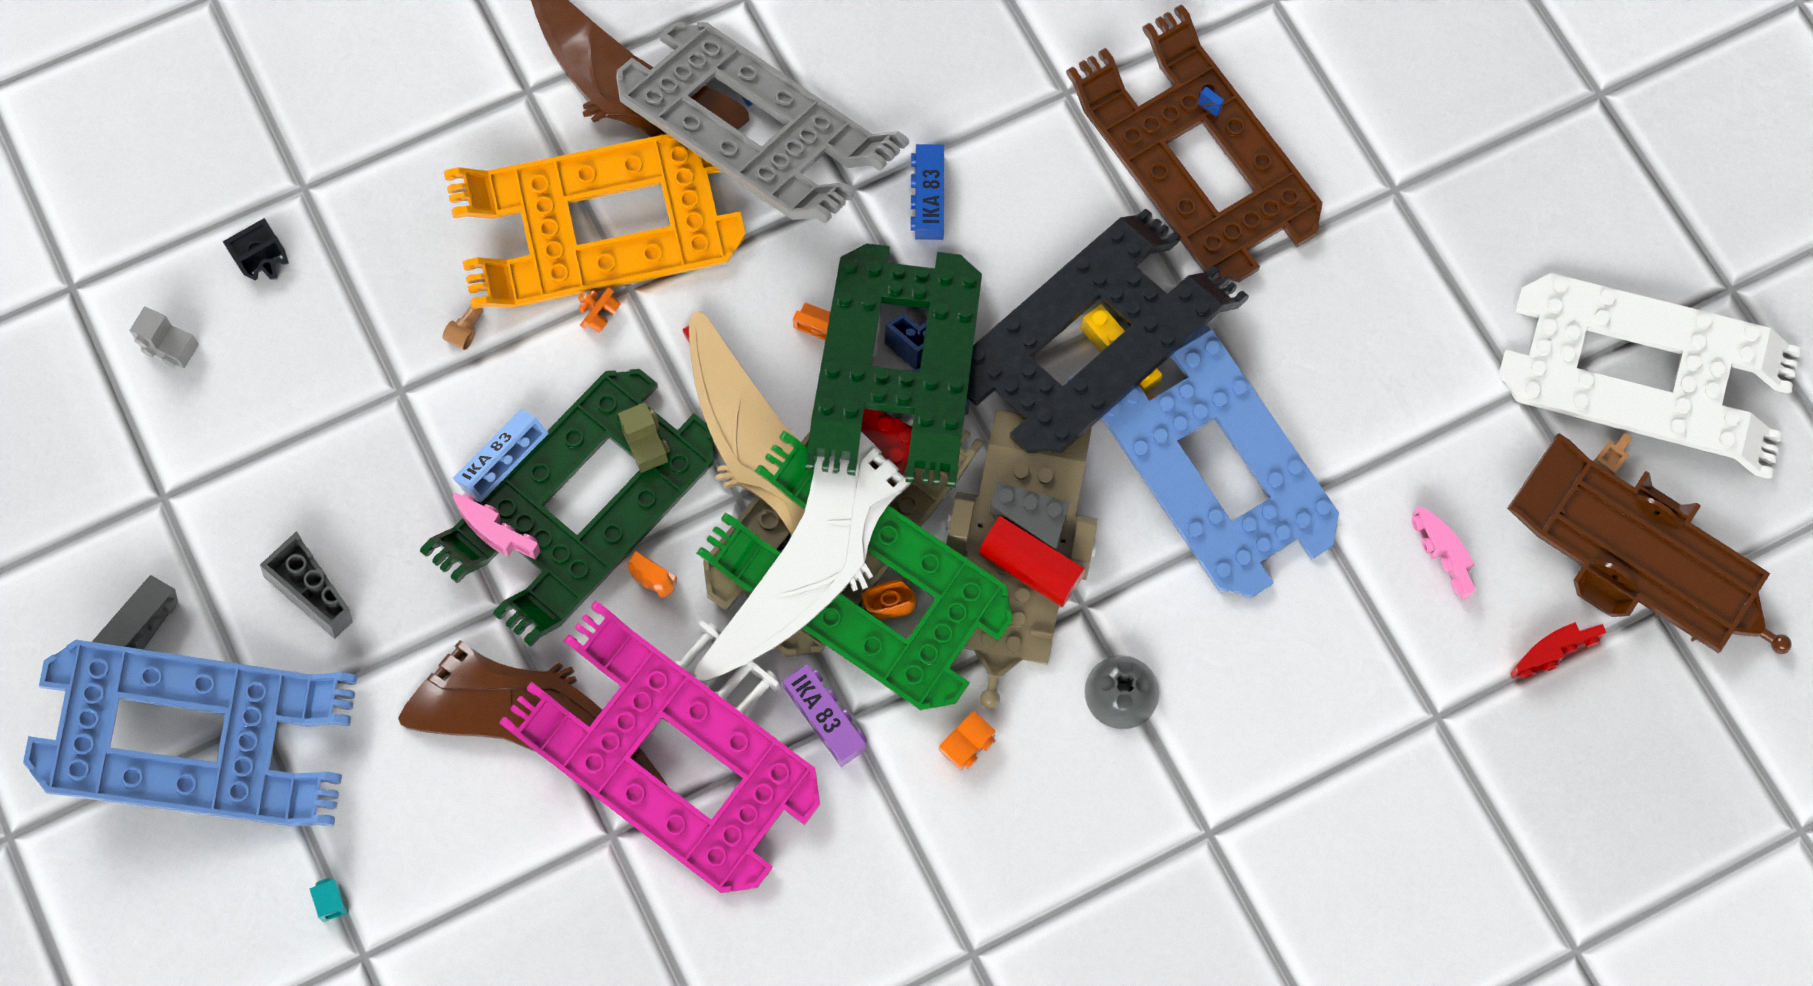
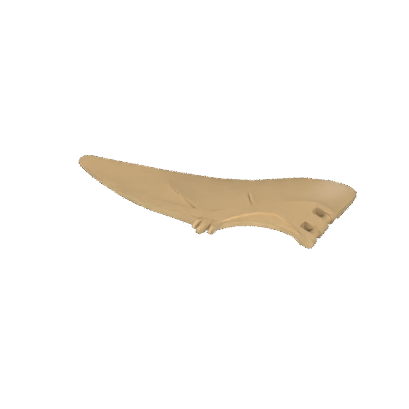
M694 312L689 320V341L695 387L704 419L714 444L726 465L717 467V472L726 473L715 475L716 481L730 480L723 484L724 489L740 486L758 496L777 513L792 536L805 510L788 499L754 471L758 465H762L775 475L779 468L765 460L766 454H771L783 463L785 460L770 448L773 445H777L789 455L793 447L781 441L779 436L783 430L793 437L795 436L781 422L707 316L702 312Z

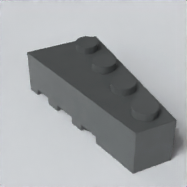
M297 531L260 564L263 577L334 639L353 623L350 609L331 584L323 569L318 565L308 547L305 546Z
M150 575L92 642L144 650L169 613L173 612L178 603L176 590Z

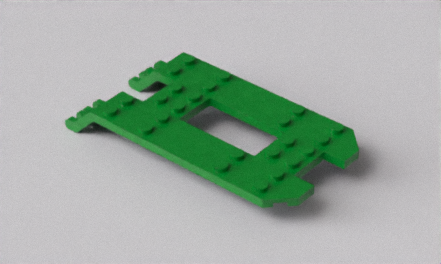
M783 430L779 439L793 447L790 454L788 455L779 446L773 445L770 449L785 461L782 463L769 453L766 454L765 460L776 465L779 468L778 471L773 475L767 468L758 465L754 472L805 510L814 470H805L808 448ZM888 505L872 532L867 553L935 598L928 611L909 638L906 639L851 600L839 594L802 629L920 711L954 705L958 702L970 682L951 670L950 667L976 629L979 628L999 642L1013 621L1007 587L1004 583ZM725 512L721 517V521L735 529L732 536L727 535L721 528L714 527L712 531L727 543L724 545L709 535L707 542L721 550L717 557H714L703 547H700L696 554L751 594L781 553Z

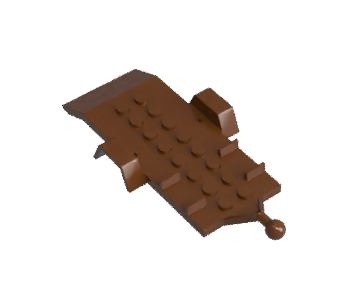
M1559 433L1555 436L1507 507L1538 538L1582 565V568L1573 580L1577 595L1610 617L1630 616L1639 602L1655 612V618L1661 616L1692 636V642L1698 640L1718 654L1722 651L1732 634L1760 636L1771 643L1773 651L1778 654H1786L1792 647L1791 639L1783 634L1775 635L1765 628L1766 625L1758 592L1770 573L1690 523L1701 505L1698 503L1681 505L1652 486L1651 476L1647 471L1644 472L1636 486L1633 487L1589 459L1571 440Z

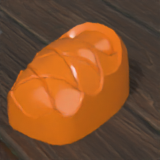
M634 552L628 562V570L631 576L643 588L658 593L660 598L671 595L676 588L677 576L639 552Z
M893 580L867 589L862 594L864 610L878 620L895 619L909 615L917 607V597L914 590L903 580Z

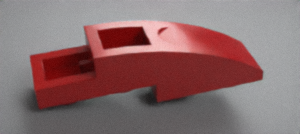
M1576 622L1566 625L1550 633L1535 644L1517 663L1510 675L1512 678L1521 676V679H1525L1535 675V671L1544 669L1545 672L1553 670L1559 666L1558 663L1564 658V655L1577 651L1579 646L1586 645L1589 648L1601 643L1600 639L1607 632L1603 624L1579 631Z

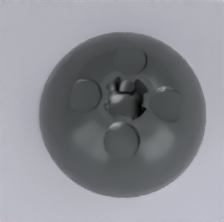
M1119 655L1101 661L1092 669L1085 683V700L1090 712L1101 723L1112 728L1130 729L1143 724L1152 716L1158 704L1159 686L1154 673L1145 663L1134 657Z

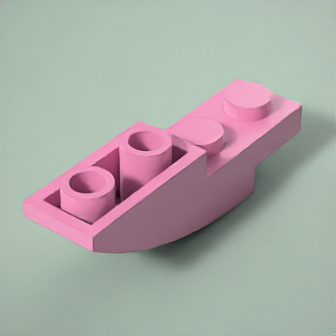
M456 492L454 493L453 499L461 516L473 532L486 544L507 557L511 555L513 550H516L536 560L540 553V548L534 537L528 534L522 536L516 533L515 529L508 524L502 523L500 525L502 522L500 515L493 506L485 504V506L476 503V499L468 494H463L462 496Z
M1417 507L1412 515V524L1422 537L1424 551L1430 554L1431 559L1441 556V565L1444 571L1449 573L1452 579V589L1455 594L1459 595L1461 600L1471 597L1476 589L1468 574L1474 566L1468 551L1455 533L1441 519L1424 507Z

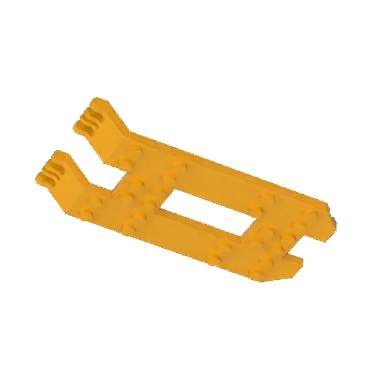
M668 134L488 171L460 167L444 171L445 180L447 181L458 178L464 179V183L451 184L447 187L448 193L452 194L449 196L450 202L468 201L469 206L454 207L452 209L453 218L468 216L495 219L521 213L530 255L508 260L477 257L462 262L466 271L476 268L483 269V273L471 274L466 277V282L472 284L468 286L469 293H478L479 291H487L488 296L471 299L473 309L482 307L517 308L588 293L592 290L598 291L608 287L612 288L726 264L746 236L741 212L717 216L708 175L722 171ZM661 184L670 226L577 245L568 203Z

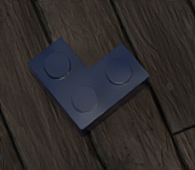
M902 313L885 324L884 344L914 370L921 368L927 322L919 326L906 314Z

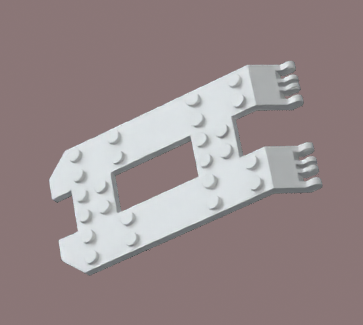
M1553 273L1522 287L1515 312L1538 318L1530 353L1528 356L1505 350L1498 374L1512 391L1511 394L1516 402L1734 458L1755 476L1767 479L1773 477L1774 469L1769 466H1763L1758 461L1768 464L1776 463L1777 456L1775 455L1778 454L1779 448L1776 445L1765 443L1763 439L1777 443L1781 441L1782 433L1770 429L1752 413L1723 406L1722 403L1731 367L1755 373L1775 391L1791 393L1793 384L1790 381L1781 380L1777 376L1787 379L1795 378V370L1798 363L1794 360L1786 359L1782 355L1798 358L1801 352L1800 347L1788 344L1769 327ZM1586 330L1681 354L1673 391L1668 392L1577 368Z

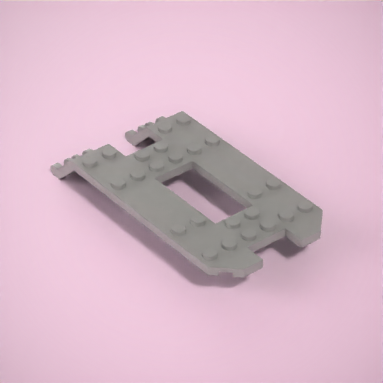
M674 22L660 35V41L671 47L674 51L651 70L633 58L617 70L616 78L620 102L792 220L817 218L819 221L827 223L832 218L831 213L836 214L846 204L845 200H851L855 196L854 189L844 182L817 185L803 175L824 153L847 168L872 166L877 170H882L887 165L886 161H892L900 153V148L904 149L909 144V139L899 131L878 134L870 133L707 22H697V25H685V22ZM715 77L785 126L763 146H760L691 97Z

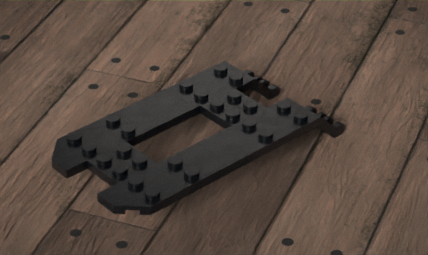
M1144 209L1138 215L1120 217L973 345L967 397L974 405L978 406L995 391L1025 419L1010 432V438L1026 453H1038V451L1062 453L1217 314L1238 309L1247 301L1249 295L1244 291H1240L1235 297L1231 298L1229 295L1234 293L1237 285L1234 282L1229 283L1230 279L1227 276H1223L1217 283H1213L1212 280L1216 279L1220 274V271L1215 266H1212L1206 272L1188 275L1167 294L1136 266L1150 254L1170 251L1179 243L1181 237L1176 233H1172L1167 239H1162L1168 233L1169 227L1165 224L1162 225L1160 219H1155L1150 225H1145L1152 218V213L1148 209ZM1100 299L1130 327L1062 386L1032 358Z

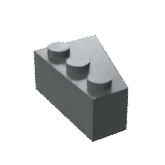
M997 482L989 513L996 518L1002 516L1056 550L1070 503Z

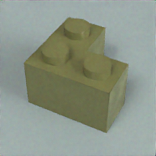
M646 402L618 413L622 432L640 472L643 473L667 463L666 453H669L670 450L666 440H660L657 434L660 428L654 409L649 410Z

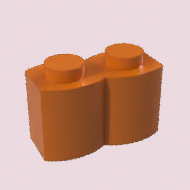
M973 711L940 744L938 750L960 771L964 767L969 769L978 760L976 755L982 749L987 751L995 743L996 740L993 737L996 735V731Z

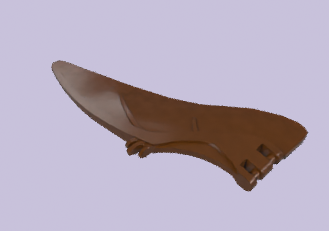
M531 0L535 16L552 54L574 86L588 101L583 104V109H587L583 111L584 117L594 115L591 118L592 122H597L603 118L618 120L636 127L649 137L667 134L620 102L616 78L617 70L631 58L649 70L653 68L651 65L633 55L569 0ZM707 86L702 87L691 97L737 130L749 121V113L744 106Z
M459 640L455 645L456 649L451 655L447 654L438 665L439 669L427 677V680L421 684L405 704L398 720L401 726L409 730L444 735L505 739L534 751L499 723L505 716L514 722L513 724L518 728L525 721L521 716H517L511 711L510 708L513 704L529 716L531 711L517 701L519 696H523L534 707L540 702L541 699L534 696L527 690L530 682L537 685L589 727L601 713L602 709L570 685L577 681L575 676L566 678L575 672L572 667L560 671L563 665L558 663L548 671H530L514 668L481 655L470 648L469 645ZM463 655H465L466 658L462 662L459 661L460 658ZM447 674L450 675L446 681L442 680ZM639 748L631 759L667 786L660 773L641 748Z

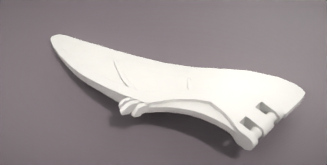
M862 432L856 476L847 474V466L850 460L840 459V472L838 474L833 473L835 458H830L828 473L823 472L822 462L825 457L818 456L802 519L784 550L697 664L694 673L698 680L708 681L724 675L774 649L813 620L849 583L853 591L858 590L855 582L857 579L862 589L868 588L862 574L865 573L869 579L873 577L865 564L872 532L888 505L911 483L905 482L906 477H903L898 472L899 468L890 459L886 460L881 455L882 452ZM873 461L879 466L876 470L870 465ZM892 479L897 485L892 487L888 481Z

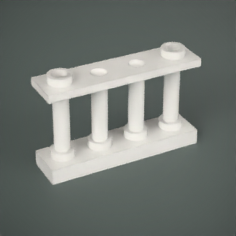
M704 621L700 622L699 626L700 631L703 633L702 637L680 661L677 660L675 662L676 664L688 671L687 667L711 640L715 642L722 633L714 624L710 623L707 625ZM753 661L741 666L719 692L715 691L716 694L726 700L749 672L761 680L759 684L736 708L744 715L768 687L776 693L780 690L779 678L768 669L765 672ZM700 681V682H702L704 685L708 686V685L706 684L708 681Z

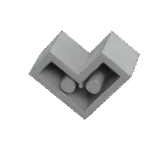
M145 306L129 330L135 338L134 342L141 347L142 353L152 358L154 356L160 357L165 364L171 367L177 365L185 368L199 345L192 334L172 326L165 315Z

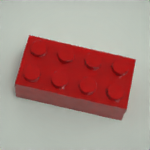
M864 409L861 432L875 444L886 460L890 459L899 468L898 472L903 476L908 465L912 426L882 411ZM874 461L870 464L875 470L879 467Z

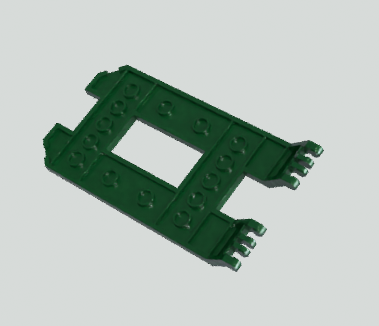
M866 243L840 257L811 418L805 470L813 471L815 469V456L825 457L822 462L823 472L828 473L830 458H835L833 473L838 474L840 472V459L850 460L847 466V474L856 476L864 409L914 415L905 482L913 483L915 481V468L925 469L922 476L923 484L928 485L930 470H935L933 485L938 486L940 484V471L950 472L947 486L956 488L982 273L962 255L937 252L935 268L888 263L890 246ZM881 303L929 309L920 372L872 366Z
M629 369L630 371L616 372V370L605 371L548 429L549 434L481 503L477 502L483 506L488 504L496 508L502 521L500 525L502 523L508 524L515 529L516 533L522 536L528 534L534 537L539 545L540 553L536 560L522 553L520 554L542 573L525 590L505 599L493 612L497 619H502L508 611L514 609L516 613L506 621V626L511 629L519 622L513 630L516 635H521L529 625L534 626L535 628L524 638V642L530 647L544 635L561 627L714 464L713 439L706 422L693 413L677 430L656 413L660 428L657 434L660 440H666L670 450L669 453H666L667 463L643 473L639 470L578 535L543 507L608 439H611L634 459L622 432L618 413L644 403L658 388V383L641 369ZM463 518L453 528L431 537L420 548V552L425 557L430 556L436 548H443L432 559V563L436 566L441 564L440 570L443 572L449 571L453 564L459 562L461 565L451 574V579L456 583H459L467 574L488 565L499 553L479 538Z

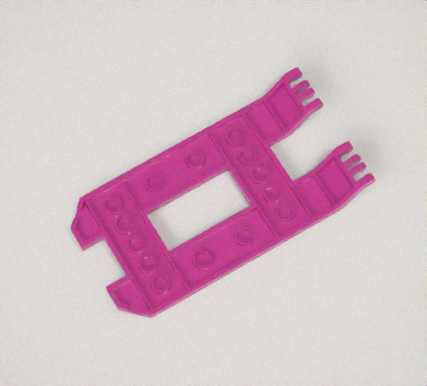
M595 600L591 605V609L605 618L602 623L598 625L587 614L581 618L595 632L591 633L579 623L575 625V629L589 638L583 646L572 635H568L564 639L566 644L621 686L591 726L586 725L532 682L527 686V690L541 699L536 707L531 705L523 696H519L517 699L519 703L531 711L529 716L514 704L510 708L513 713L525 720L518 728L506 716L499 723L720 893L758 888L773 866L754 853V849L784 810L805 826L820 806L815 767L631 630L612 612ZM662 718L742 778L712 819L708 818L631 759Z

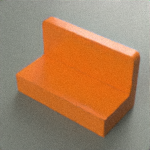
M804 303L801 311H796L793 317V328L825 340L830 312L809 303Z

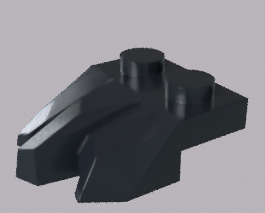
M265 218L222 241L243 275L255 281L258 279V274L261 271L270 280H276L278 276L274 265L277 263L282 265L289 264L284 247Z

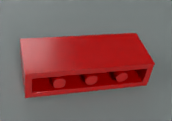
M1002 516L997 519L987 534L979 551L981 557L1062 608L1084 577L1085 569Z

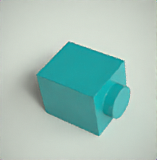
M327 878L315 883L316 886L309 888L318 918L322 922L348 914L340 884L335 879Z

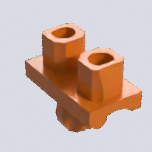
M608 287L597 302L594 299L598 294L593 290L589 295L583 293L579 295L578 300L582 305L578 310L581 313H585L588 308L591 309L579 326L583 329L590 327L598 333L603 330L608 321L598 314L599 311L603 308L613 315L621 305L612 296L614 292Z

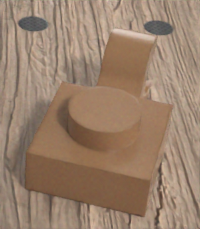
M1625 432L1616 445L1609 441L1595 458L1594 462L1615 474L1629 456V454L1624 452V449L1633 437Z

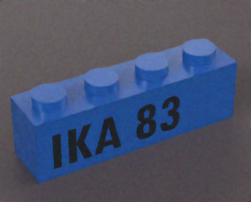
M916 144V153H911V167H915V174H911V188H915V195H911V209L915 210V217H911L910 231H915V240H943L944 145Z

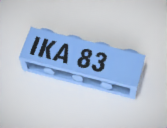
M521 409L453 479L466 494L481 503L549 433L535 416Z

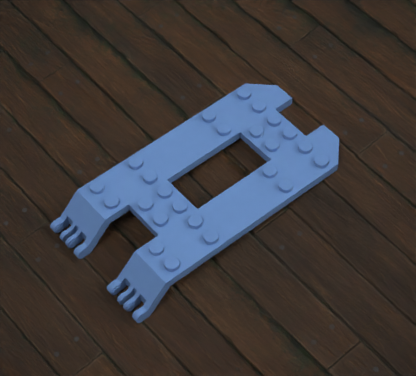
M1205 325L1170 356L1186 377L1185 380L1150 401L1138 385L1101 419L1217 590L1242 594L1241 596L1252 598L1274 583L1261 565V562L1298 540L1311 560L1330 549L1334 545L1339 512L1211 328ZM1214 419L1269 498L1234 521H1231L1178 443V441Z
M74 640L66 648L44 660L39 688L65 692L56 740L28 736L23 764L47 794L284 826L321 825L333 827L335 823L334 816L316 815L317 808L321 807L329 810L337 809V802L318 800V798H339L337 790L320 789L321 782L340 784L342 780L341 774L332 772L288 773L269 770L277 722L306 727L326 725L350 726L351 717L349 715L332 714L333 708L353 709V702L335 698L354 699L355 692L352 690H336L337 683L357 684L358 675L344 672L311 675ZM119 700L225 715L217 762L110 748Z

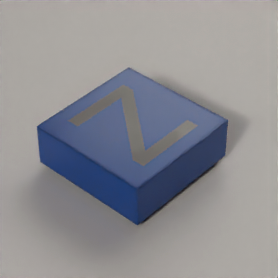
M1205 87L1200 94L1198 104L1217 117L1222 111L1224 99L1208 87Z

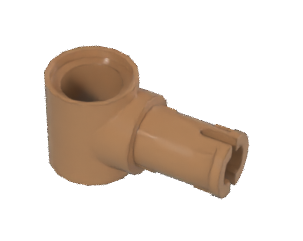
M470 304L462 318H458L456 322L452 320L448 323L443 332L442 339L463 350L468 349L474 339V325L483 314V308L473 309Z

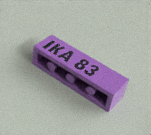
M806 664L783 680V688L840 767H843L866 751L865 742L867 738L859 728L855 730L850 722L853 720L845 708L841 710L836 704L838 699L830 688L825 689L821 683L823 678L816 668L812 670Z

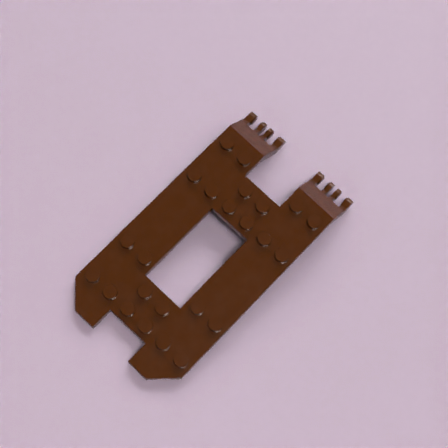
M1180 4L1174 8L1175 15L1181 20L1180 24L1177 25L1172 14L1167 12L1163 14V18L1160 16L1155 19L1157 27L1162 31L1161 35L1158 36L1151 23L1142 26L1144 34L1150 41L1159 68L1173 85L1171 88L1138 106L1126 91L1115 60L1106 48L1098 52V56L1104 62L1105 67L1101 68L1096 58L1090 56L1087 58V62L1085 60L1079 62V67L1086 75V78L1082 79L1075 67L1067 69L1066 74L1073 83L1086 116L1173 232L1181 237L1180 241L1203 272L1215 266L1220 271L1217 278L1227 276L1230 281L1241 282L1260 269V266L1248 250L1282 230L1285 231L1296 247L1314 238L1318 232L1323 202L1203 49L1189 12ZM1205 87H1208L1224 99L1222 111L1217 117L1198 104L1200 94ZM1200 124H1203L1254 191L1220 212L1214 207L1167 145Z

